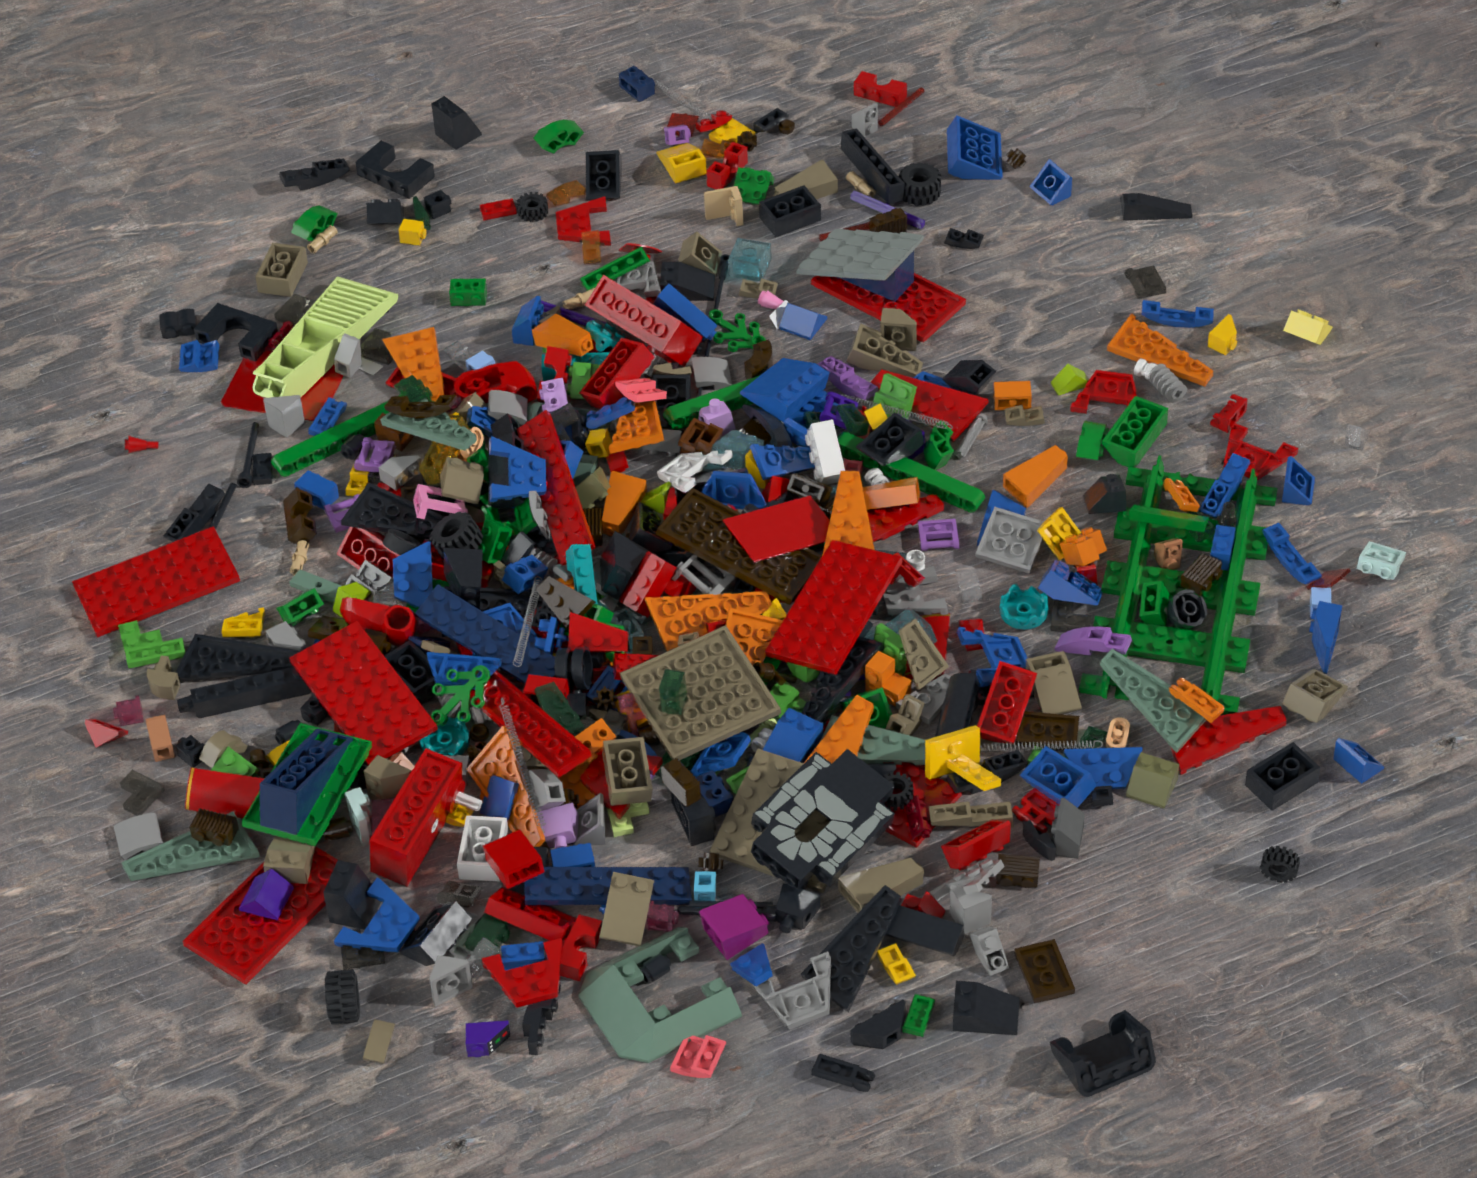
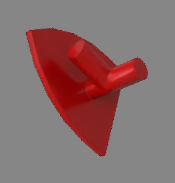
M626 243L619 249V252L630 253L642 247L649 260L650 255L648 254L662 253L657 248L634 243Z

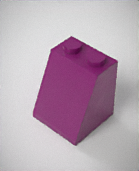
M744 894L699 911L704 931L726 960H729L768 934L767 925L769 923L763 914H758L753 900L747 899Z

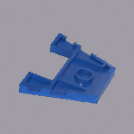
M495 437L489 439V455L508 458L509 486L491 484L490 502H496L498 499L511 500L513 497L520 496L526 498L529 497V491H537L539 496L546 493L545 459Z
M510 603L483 611L521 635L524 619ZM531 629L528 640L535 644L537 636L533 629Z
M958 627L956 633L961 644H981L992 667L977 669L976 675L981 687L992 684L999 661L1026 669V659L1028 658L1018 637L998 633L987 635L983 634L981 630L975 629L974 632L965 631L966 628Z
M377 877L367 893L368 896L383 902V904L362 934L343 926L334 940L336 946L343 947V945H348L357 949L368 947L372 948V950L398 953L420 921L419 915Z

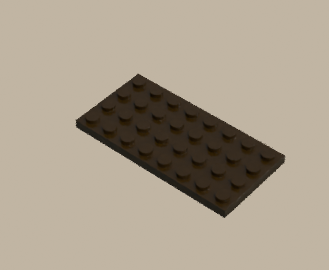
M694 488L686 494L658 527L656 535L789 605L803 589L822 555L808 548H803L753 562L723 522V519L741 515L742 513Z

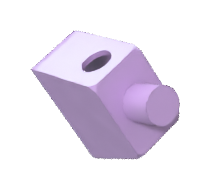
M711 399L709 406L699 410L698 420L723 428L722 436L736 431L732 414L723 401Z
M573 803L538 812L543 813L540 815L543 818L539 819V821L545 820L542 823H546L542 826V829H544L545 833L543 834L548 847H555V849L567 847L568 843L577 840L579 814Z

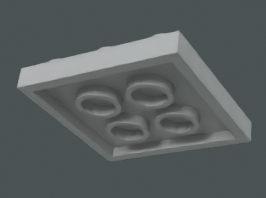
M994 507L975 557L1030 574L1043 542V538L1037 530L1044 522Z

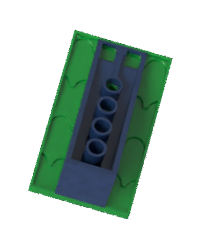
M300 723L271 773L260 783V791L244 816L242 827L252 828L256 831L316 846L328 827L329 821L341 804L345 792L353 783L360 767L368 757L369 751L372 748V741Z

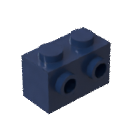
M636 66L618 73L619 86L638 102L655 94L654 80Z
M713 770L695 777L700 781L701 796L706 799L709 806L713 807L715 817L727 813L734 798L731 791L726 790L722 778L720 776L717 777Z

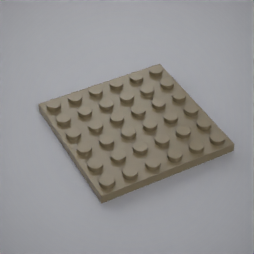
M726 625L620 673L622 681L672 760L675 758L679 760L781 714V708Z
M757 749L709 852L719 853V858L774 876L771 870L766 866L760 865L751 853L753 842L762 834V832L756 831L751 824L752 816L804 763ZM815 810L795 830V837L801 842H810L831 821ZM815 875L808 880L807 888L824 893L827 884L820 882Z

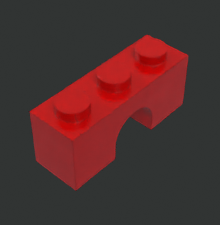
M861 71L853 82L854 96L899 108L907 97V83L892 79L886 85H878L877 75Z
M732 142L724 151L723 163L715 161L706 170L707 186L716 190L725 188L737 175L738 167L743 168L748 163L747 147Z
M547 346L544 360L545 367L556 371L554 379L563 378L564 383L567 384L569 373H566L567 366H571L572 362L569 350ZM540 381L537 393V401L545 403V401L541 400L539 390L542 389L541 382H543Z
M579 914L576 921L571 923L569 935L562 941L560 976L576 981L581 980L588 963L586 952L579 951V949L583 947L596 949L601 939L599 937L602 920Z

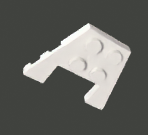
M725 450L723 454H719L718 451H711L707 455H703L702 452L683 453L657 471L659 479L664 482L669 481L673 487L686 493L697 485L695 478L691 477L692 475L701 472L708 463L723 465L733 457L732 450Z

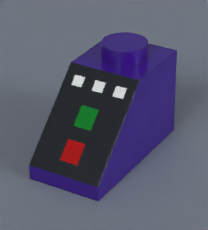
M509 1021L466 1023L467 1056H489L510 1037Z

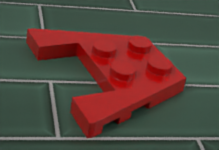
M601 197L557 211L558 240L572 242L585 240L590 241V244L602 242L605 246H611L610 231L591 232L589 216L590 213L607 212L606 198Z
M1096 370L1086 383L1084 390L1078 394L1076 401L1072 402L1070 412L1087 414L1090 400L1128 406L1132 399L1137 396L1133 375Z
M1233 422L1223 468H1225L1232 453L1250 460V465L1243 476L1250 478L1251 470L1255 469L1258 481L1287 462L1289 456H1296L1298 448L1283 442L1274 454L1243 442L1242 440L1248 433V428Z
M600 751L598 757L590 763L580 776V782L594 796H597L599 793L603 794L604 805L611 809L617 818L621 819L630 808V804L611 806L602 751ZM647 755L649 771L654 776L663 764V759L658 756Z
M562 938L543 942L547 957L545 961L505 971L500 954L481 958L482 965L491 973V977L499 983L503 992L516 1008L556 998L559 992L560 964L563 949Z

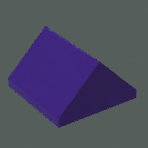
M270 869L255 877L239 907V911L278 920L294 886L273 869Z

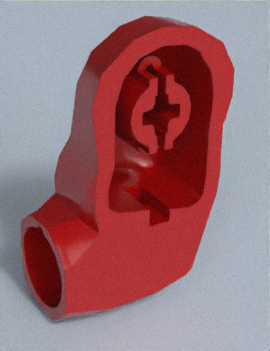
M518 361L496 363L477 370L464 372L456 378L454 383L456 395L461 402L464 398L476 392L485 403H488L489 392L491 390H501L523 396L528 399L527 403L536 399L538 393L534 377Z
M351 597L342 598L340 613L346 623L350 625L358 621L364 630L368 628L387 634L392 645L400 647L409 641V636H414L418 626L417 618L409 607L400 605L388 606Z

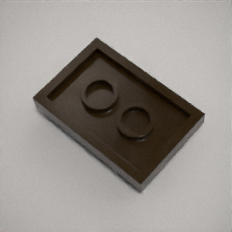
M1025 711L1017 732L1016 746H1018L1019 742L1021 747L1023 742V747H1025L1026 742L1027 747H1029L1030 742L1032 748L1033 742L1034 746L1038 742V747H1040V742H1042V748H1044V742L1048 747L1049 741L1051 749L1053 741L1055 749L1057 741L1059 749V741H1061L1062 748L1063 741L1065 748L1067 747V741L1069 748L1072 741L1074 748L1075 741L1077 746L1080 716Z
M1055 939L1014 949L1015 957L1034 1003L1075 994L1074 984Z

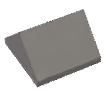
M300 395L264 398L268 426L287 438L305 424Z
M599 793L577 809L579 820L577 840L573 842L574 845L586 843L605 845L603 794Z
M951 885L950 914L956 923L964 925V933H969L990 924L992 895L982 892L966 894L963 887Z
M441 955L437 956L429 978L435 1007L473 988L469 962L467 960Z

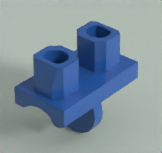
M551 617L550 620L540 619L539 631L548 632L547 638L537 637L535 642L536 648L552 655L555 640H557L555 647L561 648L562 642H568L569 639L568 636L564 635V628H559L557 634L559 625L557 618Z

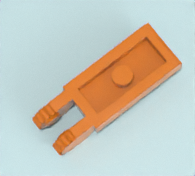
M1170 478L1164 480L1163 487L1165 491L1171 494L1180 510L1184 512L1198 511L1200 505L1181 480H1176L1175 482Z
M1179 678L1176 681L1178 687L1174 684L1169 687L1172 696L1180 699L1210 723L1224 712L1225 707L1184 678Z

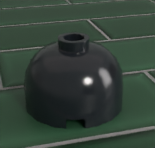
M1185 589L1179 591L1169 600L1167 605V615L1170 622L1180 629L1188 630L1197 627L1207 616V606L1204 599L1194 594L1195 591Z

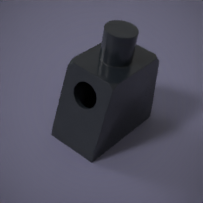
M783 883L776 906V921L780 923V931L790 933L793 927L800 930L805 929L821 907L820 894L802 888L797 890L795 887Z

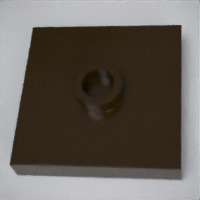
M322 615L308 630V637L323 640L349 624L344 619Z

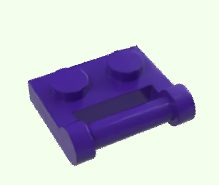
M828 392L825 397L824 411L819 418L820 421L833 420L834 425L850 431L858 402L837 393ZM833 403L838 404L835 415L831 413Z

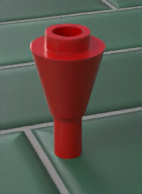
M129 435L128 439H125V450H128V454L146 449H158L159 441H147Z

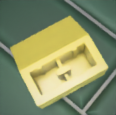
M1298 309L1297 312L1291 311L1283 331L1321 345L1333 326L1328 325L1329 321L1315 315L1312 319L1311 314Z

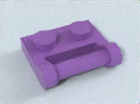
M365 437L362 441L363 447L359 458L354 463V468L358 471L379 472L378 467L393 456L396 448L395 442L377 441ZM369 449H374L370 461L365 462Z
M360 494L333 505H324L325 513L336 533L349 529V526L341 525V520L349 509L335 514L333 512L352 506Z
M956 519L918 521L921 551L949 547L959 549ZM952 538V540L926 541L929 539Z

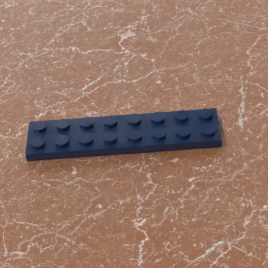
M439 584L415 612L417 618L476 655L501 658L502 665L499 669L524 685L529 674L556 678L555 656L536 648L535 644L528 640L523 662L517 660L515 662L514 658L520 635Z
M544 867V873L524 882L525 905H606L613 872L654 880L649 905H689L690 901H692L689 867Z

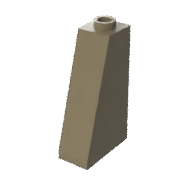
M820 160L776 186L775 195L773 196L805 185L816 199L838 192V179L824 160Z
M907 858L841 876L838 878V891L859 913L884 885H887L900 896L922 885L924 870L912 858Z

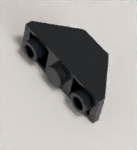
M904 999L891 1004L880 1013H875L865 1022L856 1024L850 1030L851 1043L856 1046L885 1049L900 1040L906 1015V1002Z

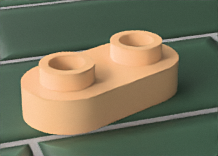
M478 427L468 429L476 435L477 441L467 450H460L461 455L465 459L482 446L484 437Z
M1117 717L1110 722L1106 738V748L1126 747L1130 732V723L1127 719Z

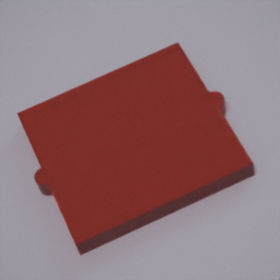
M672 113L667 127L687 125L692 137L699 116L687 115L686 113Z
M1349 568L1325 571L1320 579L1311 582L1306 587L1308 590H1311V587H1332L1351 571Z

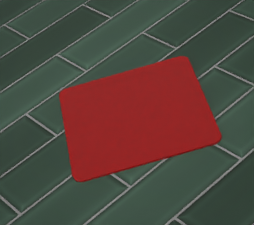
M265 350L256 362L243 358L221 400L223 406L266 413L264 397L255 394L253 391V384L256 378L253 372L272 353L271 351ZM335 364L301 397L305 420L314 421L327 399L334 397L344 375L335 372Z

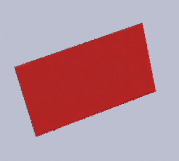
M810 495L723 519V522L752 561L758 562L824 543L830 520Z

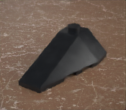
M1142 193L1120 195L1123 221L1191 219L1193 217L1191 204Z
M638 502L628 539L651 553L669 550L673 546L671 542L656 535V531L661 525V519L657 512L649 506Z

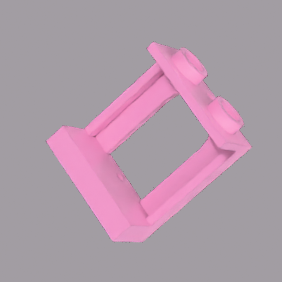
M417 485L413 499L417 518L425 519L427 509L454 514L457 512H468L465 508V501L456 499L455 503L428 498L427 493L441 496V488Z

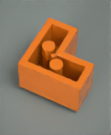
M1092 527L1082 529L1078 535H1069L1065 537V541L1059 543L1066 564L1085 566L1100 559L1099 554L1107 551L1100 529H1092Z
M878 651L865 665V691L883 687L888 704L896 707V702L901 699L903 700L905 695L911 694V680L895 672L894 658Z

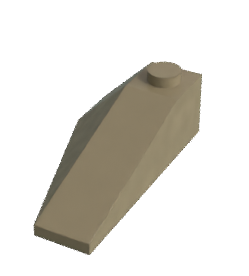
M863 324L859 325L849 350L847 363L862 369L879 372L883 369L909 377H915L921 372L923 362L906 350L902 351L897 348L895 342L881 336L882 333Z

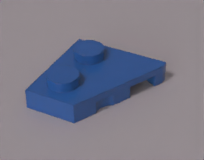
M472 406L468 409L466 424L472 428L478 427L484 435L491 438L492 430L490 425L498 419L488 415V407Z
M763 943L730 963L734 972L756 987L773 976Z

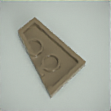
M915 618L898 631L916 690H919L949 666Z

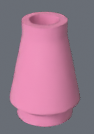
M762 291L758 299V304L761 307L775 310L784 302L769 291Z

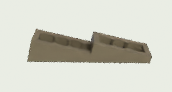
M969 801L929 806L931 825L978 827L991 819L1009 820L1011 827H1014L1010 801L970 806Z

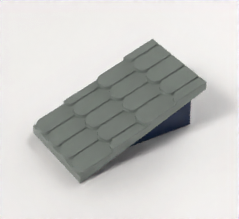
M835 229L830 232L826 240L819 244L816 250L810 253L806 260L801 262L796 272L801 275L837 277L895 302L914 282V249L923 241V235L900 232L899 234L885 231L872 232L858 229L856 231Z

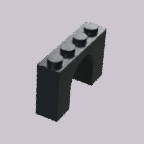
M382 140L355 162L358 176L408 199L413 197L435 177L433 163L419 158L408 169L400 172L384 170L396 159L394 146Z
M217 303L194 328L196 340L202 344L218 340L225 332L233 329L249 331L238 343L241 357L255 362L265 352L269 340L278 332L276 322Z

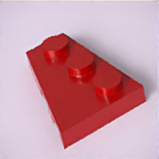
M570 612L568 648H571L572 651L576 647H588L590 652H628L629 633L627 631Z

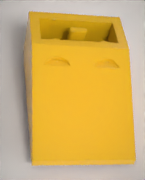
M689 143L656 152L675 184L706 175V158L699 148Z

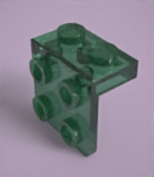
M413 375L400 380L399 383L394 385L397 393L400 396H408L410 402H419L424 398L428 399V402H435L431 399L433 395L430 389L424 386L421 379L417 380Z

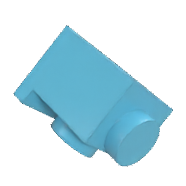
M695 871L694 900L716 901V872Z

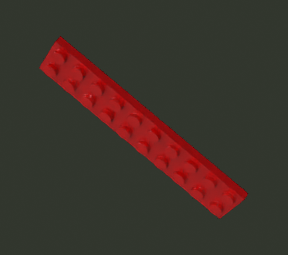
M545 410L517 428L519 438L524 441V451L546 460V493L539 497L542 500V508L548 516L547 524L560 563L563 566L567 565L565 552L572 544H590L591 551L596 547L551 414Z
M495 671L490 676L489 681L484 684L483 699L485 704L480 710L502 727L506 726L503 715L507 712L502 713L500 710L510 709L508 712L511 714L507 716L511 717L509 719H513L511 722L514 724H508L507 727L513 726L514 728L512 729H516L514 732H517L516 735L518 737L515 738L519 739L517 742H520L526 750L556 776L561 777L592 756L590 749L499 672ZM475 690L470 691V701L475 696ZM480 699L476 701V705L480 704Z

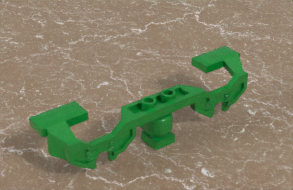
M483 440L481 448L469 456L467 462H475L483 466V480L488 481V451ZM488 492L479 497L482 503L486 505L481 507L485 519L501 522L498 508L488 505ZM529 498L514 508L515 522H503V524L513 529L511 535H518L520 532L527 534L536 527L537 523L531 511Z

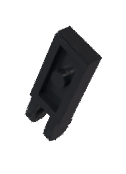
M823 1054L818 1055L811 1071L812 1076L854 1087L863 1092H868L871 1088V1084L863 1080L873 1081L876 1076L874 1072L862 1068L860 1065Z

